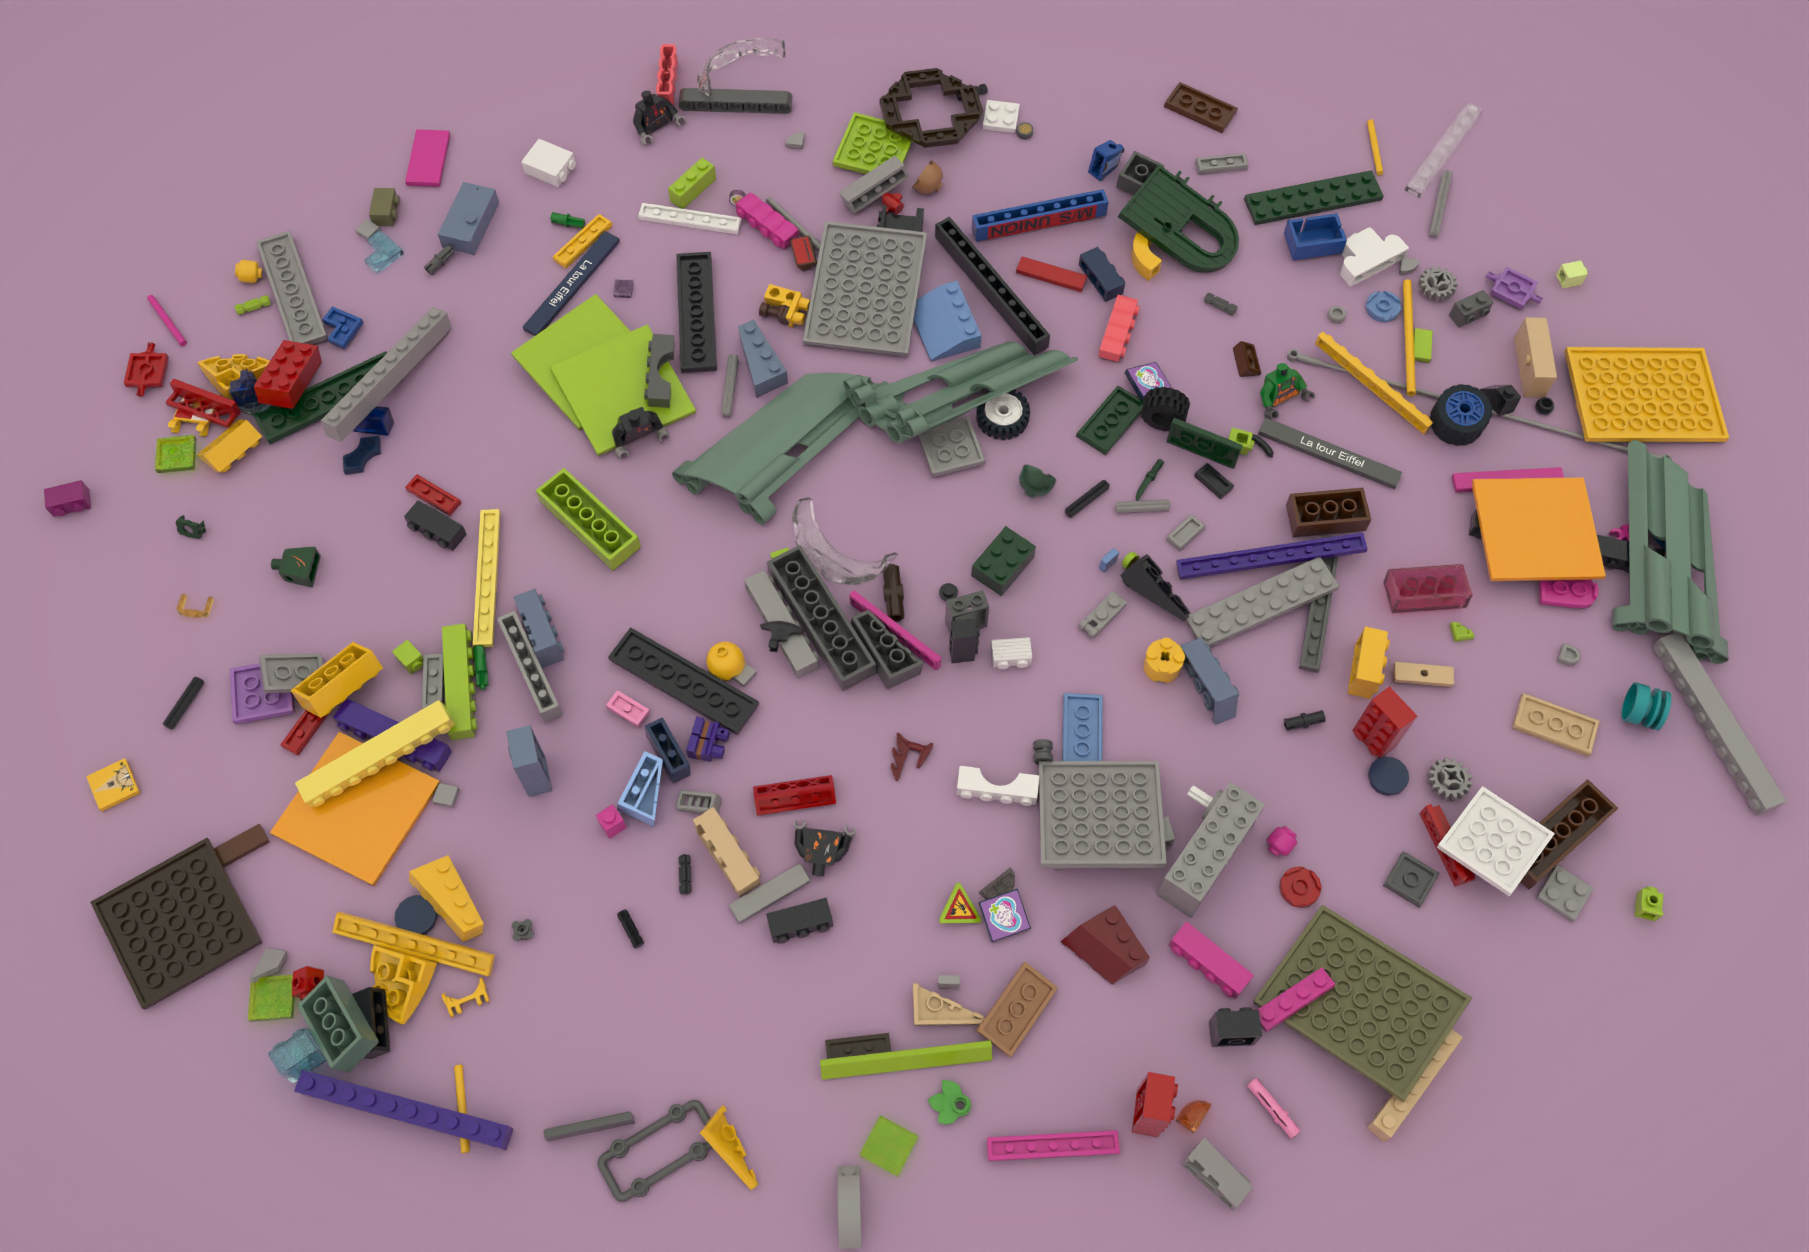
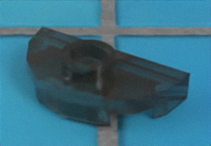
M1010 867L979 891V894L988 899L1013 890L1015 874Z

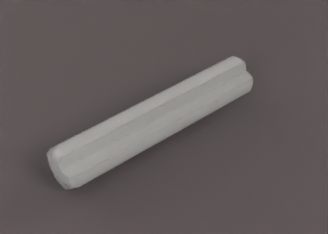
M1168 499L1116 502L1115 504L1117 513L1164 511L1170 509V501Z

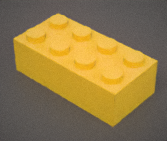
M352 642L290 691L302 708L321 718L328 715L336 705L344 702L354 691L359 690L365 682L377 676L383 667L372 650Z

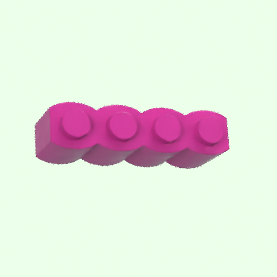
M750 192L736 203L737 215L747 220L752 228L760 230L761 234L765 238L771 239L775 246L786 249L791 244L790 239L799 237V231L794 224L787 221L768 204L762 202L755 194Z

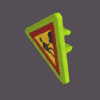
M961 883L955 884L938 920L940 924L981 922V917Z

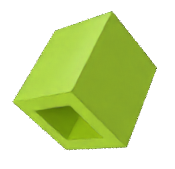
M408 639L392 651L395 658L410 675L423 667L424 658Z

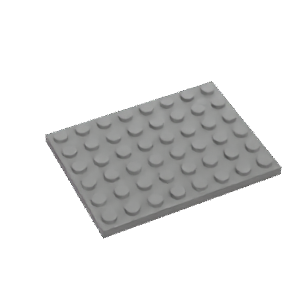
M825 221L803 344L908 357L927 233Z

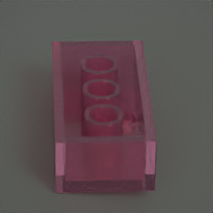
M1463 564L1388 569L1383 581L1392 613L1467 608L1473 596Z

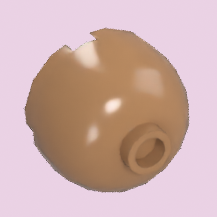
M931 160L912 188L924 195L932 194L934 191L938 192L943 185L941 182L943 179L941 168Z

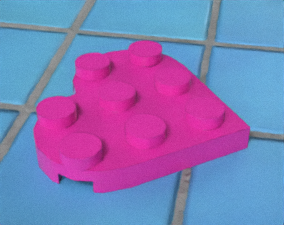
M1591 579L1539 580V599L1541 605L1589 608L1598 597V585L1596 582L1593 583Z

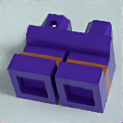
M696 716L686 749L688 758L709 762L712 761V758L723 759L725 747L716 744L718 740L728 741L729 729L720 727L719 722L704 721V718Z

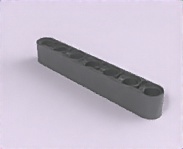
M683 88L680 91L678 106L684 111L788 114L792 110L793 96L788 91Z

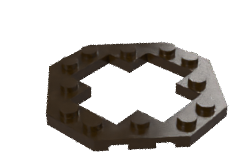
M938 68L904 72L901 79L895 82L889 88V92L879 100L886 128L924 148L958 144L983 116V108L976 87L972 85L967 86L962 83V80L952 75L947 76ZM940 84L943 96L960 94L965 113L951 115L953 127L922 131L919 119L902 121L897 102L912 100L910 88Z

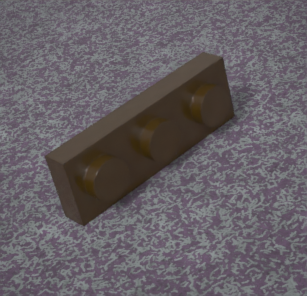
M889 1033L825 1040L827 1059L891 1052Z

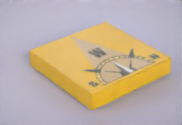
M125 758L86 776L98 808L102 812L141 793L128 760Z

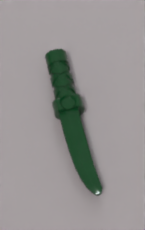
M1158 459L1152 469L1145 475V479L1137 491L1136 501L1140 500L1150 482L1155 480L1157 472L1164 464L1163 460Z

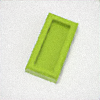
M1414 329L1415 361L1430 363L1433 330Z

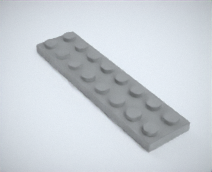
M287 231L256 241L289 340L311 345L327 340L328 336L291 232Z
M1321 557L1191 613L1189 614L1190 617L1185 621L1195 638H1201L1205 644L1211 647L1337 591L1339 585Z

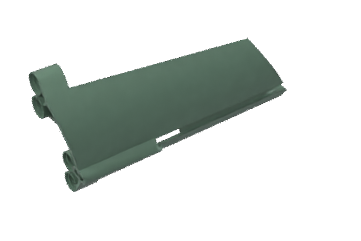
M846 373L805 374L693 462H683L672 472L673 478L679 484H685L687 489L694 495H697L710 483L735 494L743 512L748 515L752 514L759 524L764 525L777 513L775 506L768 497L859 417L858 410L852 404L843 385L845 380L856 375ZM862 376L863 379L868 380V384L872 389L889 384L885 381L874 383L871 381V377ZM797 443L810 446L798 457L785 455Z

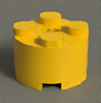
M1164 637L1154 641L1148 647L1143 661L1144 672L1154 682H1172L1181 672L1185 654L1180 645L1170 638Z

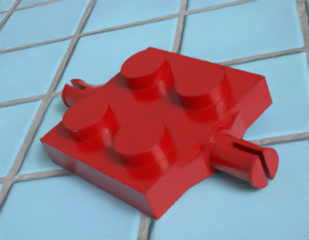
M150 342L147 343L145 352L130 353L124 384L126 387H138L136 393L138 397H144L145 389L148 387L163 386L169 357L166 353H155L156 345L152 342L151 344Z

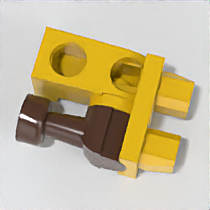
M769 284L764 295L765 303L762 302L759 308V316L767 317L771 315L778 318L782 325L785 324L791 328L794 327V324L803 325L805 314L799 312L800 310H809L810 300L802 297L801 292Z

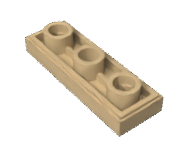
M1395 662L1393 664L1394 682L1444 687L1454 686L1453 667Z

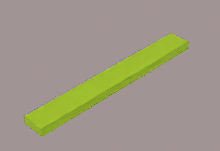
M991 1041L822 1059L820 1060L822 1080L990 1061L992 1060Z

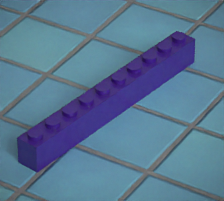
M305 1070L301 1071L294 1092L503 1150H507L513 1128L504 1124Z

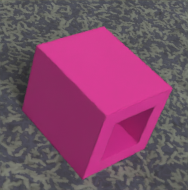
M613 804L595 815L609 839L627 828Z

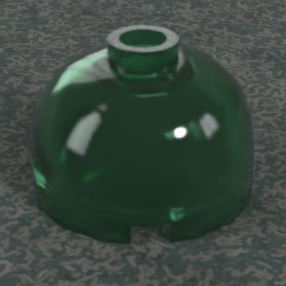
M1027 464L1023 466L1019 475V484L1025 490L1024 494L1031 498L1046 496L1051 492L1057 480L1050 474H1044L1043 470Z

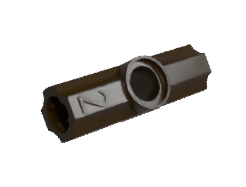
M888 564L883 567L884 601L887 605L888 617L895 622H899L904 619L903 584H901L899 566Z

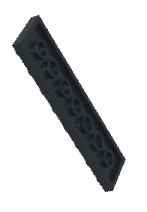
M711 252L676 254L681 373L717 370Z
M631 627L608 656L611 662L710 720L719 722L722 727L729 729V731L736 735L740 733L759 706V701Z

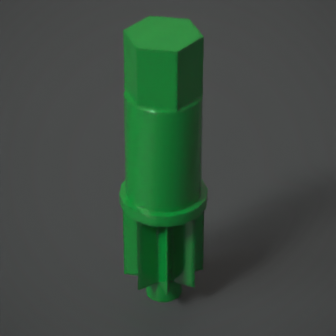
M477 645L473 648L476 686L480 687V690H485L486 686H489L485 647Z

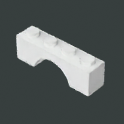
M960 766L956 795L965 799L975 797L983 801L1000 800V802L1005 804L1016 802L1023 806L1036 805L1039 775L1019 773L1012 783L998 786L985 780L980 768Z

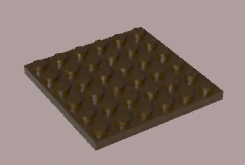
M208 838L201 840L90 902L134 994L144 1010L263 943Z

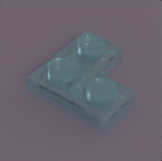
M380 230L367 240L368 244L376 251L367 257L365 262L372 270L379 273L402 256L404 252Z

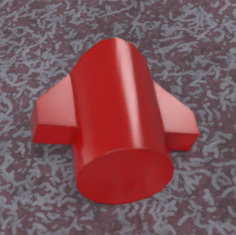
M885 193L882 196L883 205H887V214L891 211L897 215L903 210L904 204L900 201L903 196L900 193Z

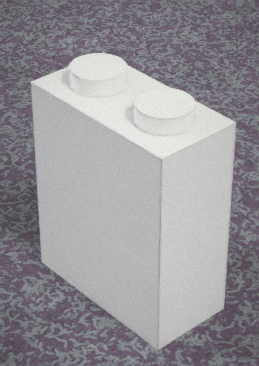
M538 139L521 161L525 174L559 188L562 182L566 180L570 171L575 168L576 161L573 152Z

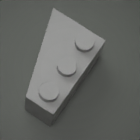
M1205 1137L1181 1164L1232 1211L1239 1206L1253 1188L1249 1184L1250 1180L1245 1175L1239 1173Z

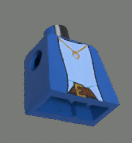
M1112 140L1095 147L1088 173L1102 181L1119 165L1121 155L1124 153V147Z

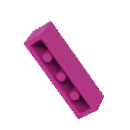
M1187 921L1169 943L1174 954L1184 957L1190 967L1200 970L1205 974L1204 977L1210 983H1216L1222 988L1221 991L1228 997L1236 999L1254 976Z

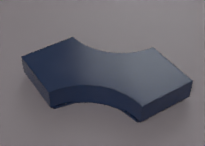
M380 436L360 438L358 447L353 452L343 455V472L345 475L364 472L366 463L372 457L381 454Z

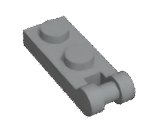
M1112 591L1080 622L1078 627L1082 631H1087L1089 633L1088 636L1094 639L1119 614L1127 602Z

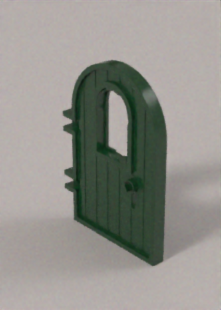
M1158 165L1121 210L1118 218L1189 269L1198 272H1215L1224 268L1231 262L1238 250L1239 236L1233 221L1226 213L1219 209L1223 202L1219 201L1216 204L1212 201L1215 197L1214 195H1211L1207 200L1187 185L1190 178L1187 176L1185 180L1180 177L1182 173L1180 170L1174 176L1164 167ZM1192 220L1218 240L1220 249L1216 253L1202 249L1181 233L1182 228Z

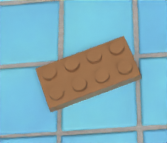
M1023 962L980 1023L976 1032L986 1040L991 1041V1044L1005 1055L1012 1057L1058 987L1027 962Z

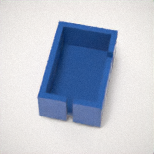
M1338 213L1307 217L1302 232L1300 230L1304 221L1303 218L1287 221L1284 236L1293 260L1343 253L1347 238L1343 228H1341L1342 224Z

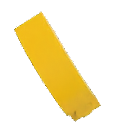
M1137 232L1133 241L1131 259L1137 272L1149 281L1160 271L1162 260L1150 251L1149 246L1152 242Z

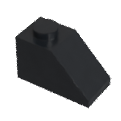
M1493 385L1480 389L1489 398L1490 404L1498 416L1514 412L1521 399V396L1512 385Z

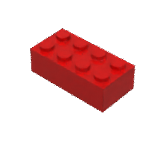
M283 340L254 385L258 403L293 409L322 363L318 346Z
M1389 686L1370 701L1352 731L1355 737L1368 747L1372 755L1381 758L1397 747L1418 716Z
M1153 1072L1147 1073L1137 1088L1132 1133L1158 1137L1168 1127V1124H1171V1120H1174L1175 1106H1172V1102L1177 1097L1178 1084H1175L1174 1076Z

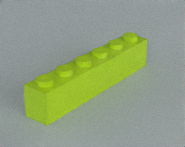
M465 623L442 627L446 708L455 723L451 730L447 732L451 740L475 737V730L478 729L477 719L474 718L477 705L476 701L473 700V694H476L475 683L472 682L475 670L474 666L471 665L474 653L473 648L470 647L473 636L472 631L468 630Z

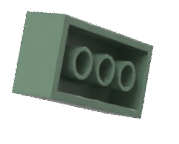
M326 975L297 1005L331 1069L349 1073L379 1043L344 980Z

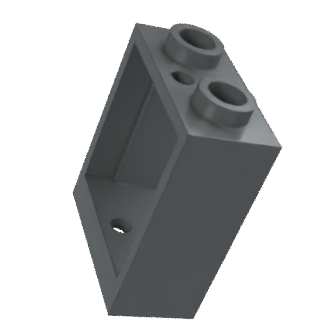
M983 590L946 600L945 622L949 633L950 622L957 620L974 619L975 626L978 625L979 629L987 627L989 604Z

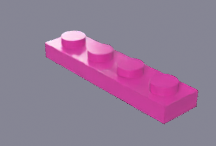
M1321 967L1257 1009L1259 1010L1261 1027L1265 1032L1269 1031L1335 987L1334 981Z

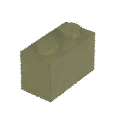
M374 188L369 212L370 219L374 224L378 226H394L395 219L398 218L397 206H400V196L397 195L395 188Z

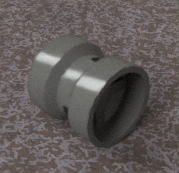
M1039 739L1033 742V750L1035 751L1033 762L1039 765V761H1053V755L1051 754L1053 749L1052 741Z

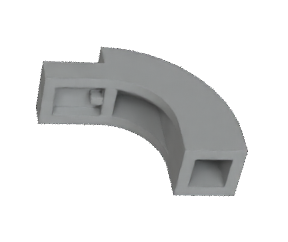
M860 1166L838 1167L837 1176L839 1249L862 1248Z

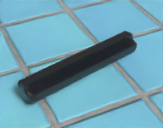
M1106 480L1099 482L1065 508V514L1072 518L1107 491L1110 486Z
M193 677L164 720L163 725L166 728L174 729L203 686L204 681L201 678Z

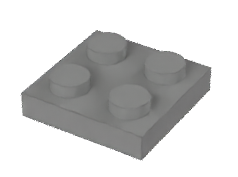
M1556 865L1536 899L1573 922L1576 920L1594 888L1559 865Z

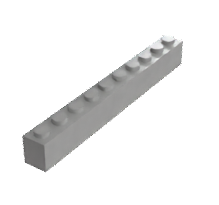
M432 307L321 420V424L327 437L342 442L451 329V324L447 312Z
M1676 632L1660 638L1653 645L1656 655L1660 657L1665 670L1674 680L1676 688L1680 690L1686 704L1695 714L1697 722L1701 724L1707 738L1716 748L1718 756L1724 761L1728 772L1738 784L1739 790L1745 795L1750 808L1758 816L1777 809L1787 802L1683 634Z

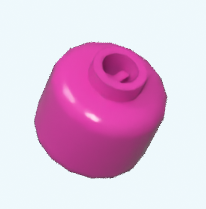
M1286 826L1276 827L1266 839L1270 846L1268 850L1277 857L1279 854L1288 856L1297 845V835Z

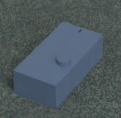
M463 182L438 232L442 248L449 245L455 251L475 255L499 204L495 189Z
M531 725L506 731L509 744L508 751L512 759L513 769L528 797L551 792L552 786L545 754Z

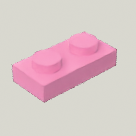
M618 690L606 704L607 709L638 728L650 713L648 708Z

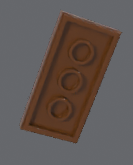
M1181 82L1178 83L1164 104L1165 108L1220 133L1224 132L1238 109L1231 104Z

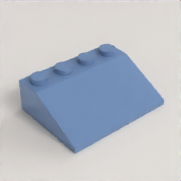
M958 281L940 285L917 299L914 323L931 362L981 348V333Z

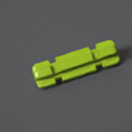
M267 295L260 297L261 299L255 298L244 302V304H236L235 310L238 315H241L245 311L250 312L262 308L261 306L263 305L264 307L269 306L271 301Z

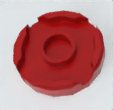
M1300 866L1287 870L1281 878L1279 885L1281 895L1285 901L1299 908L1309 907L1314 904L1320 896L1322 887L1320 879L1315 872Z

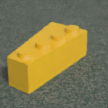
M449 855L409 871L410 884L417 888L420 895L434 907L435 912L442 916L446 924L462 942L483 934L484 923Z

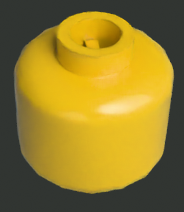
M242 259L239 263H236L235 277H238L240 282L255 284L258 278H262V268H259V264L256 261Z

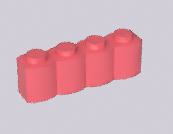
M662 44L660 47L661 58L659 59L656 92L658 97H664L674 106L675 81L677 80L676 69L678 68L677 51L675 44Z
M1117 295L1098 357L1119 362L1120 357L1124 358L1127 349L1124 345L1129 343L1131 337L1129 330H1133L1136 321L1133 317L1138 316L1140 306L1137 305V299Z

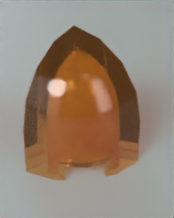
M1204 1100L1190 1102L1181 1110L1175 1121L1194 1133L1211 1107V1103Z

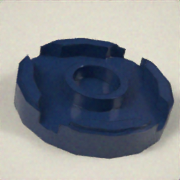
M1384 756L1371 764L1368 777L1372 788L1380 794L1390 796L1400 794L1406 788L1409 781V772L1400 760Z
M414 895L406 898L399 904L395 911L394 919L398 928L425 935L433 929L438 914L435 912L434 907L421 895Z

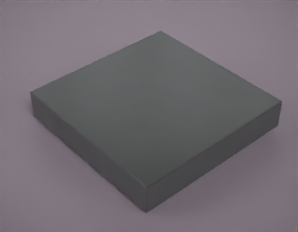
M1403 851L1383 886L1420 908L1440 873Z

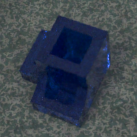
M248 369L240 372L239 379L230 381L229 393L238 406L258 401L254 389L257 379L253 372Z

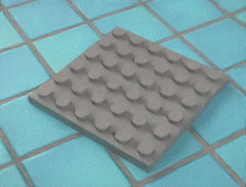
M1039 761L1041 868H1166L1159 761Z

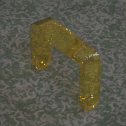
M181 594L177 605V611L180 615L195 618L207 617L213 604V597H208L204 611L183 609L187 596L186 594Z

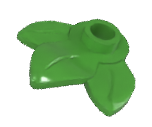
M950 1080L942 1081L943 1093H938L928 1099L930 1106L935 1111L940 1112L938 1123L952 1124L958 1117L967 1115L971 1110L970 1099L962 1094L961 1088L957 1083ZM962 1102L965 1107L958 1109L956 1104Z

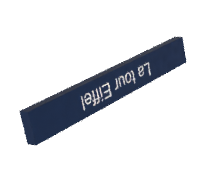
M604 231L522 326L523 330L536 336L546 329L620 242L619 238Z

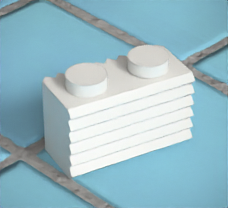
M1030 637L991 640L993 668L1007 669L1011 666L1025 668L1031 665Z

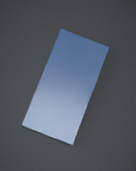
M1064 693L1062 761H1102L1103 695Z

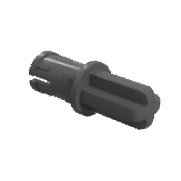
M447 245L438 254H434V258L424 266V269L430 275H433L455 253L454 249Z

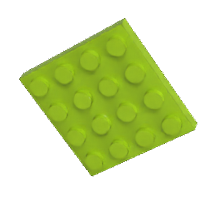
M854 112L833 159V166L867 174L893 156H896L904 164L913 141L887 129L883 119Z

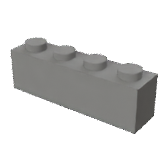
M893 156L841 190L839 194L844 205L855 214L908 179L909 175L905 165L896 156Z

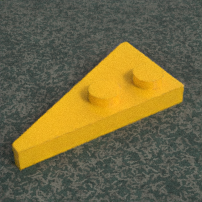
M723 1105L717 1109L700 1131V1134L748 1188L752 1190L758 1185L753 1169L748 1170L743 1159L747 1155L740 1139L736 1135L734 1126L729 1125L724 1113L727 1110Z

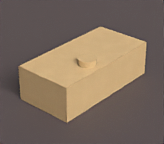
M1525 317L1514 337L1523 397H1546L1557 379L1547 318Z

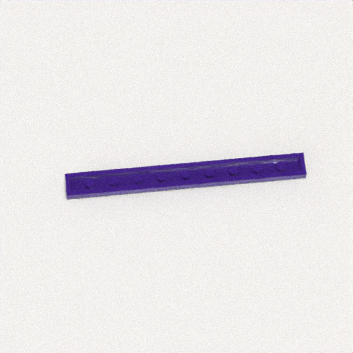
M1362 532L1176 560L1179 579L1182 580L1311 561L1319 557L1324 559L1365 553L1368 548Z

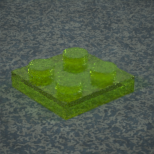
M195 435L157 438L155 471L157 473L195 470L197 441Z
M293 975L261 977L255 983L250 982L248 1021L293 1018L295 997H292L291 986Z
M880 1115L859 1156L898 1177L919 1136Z

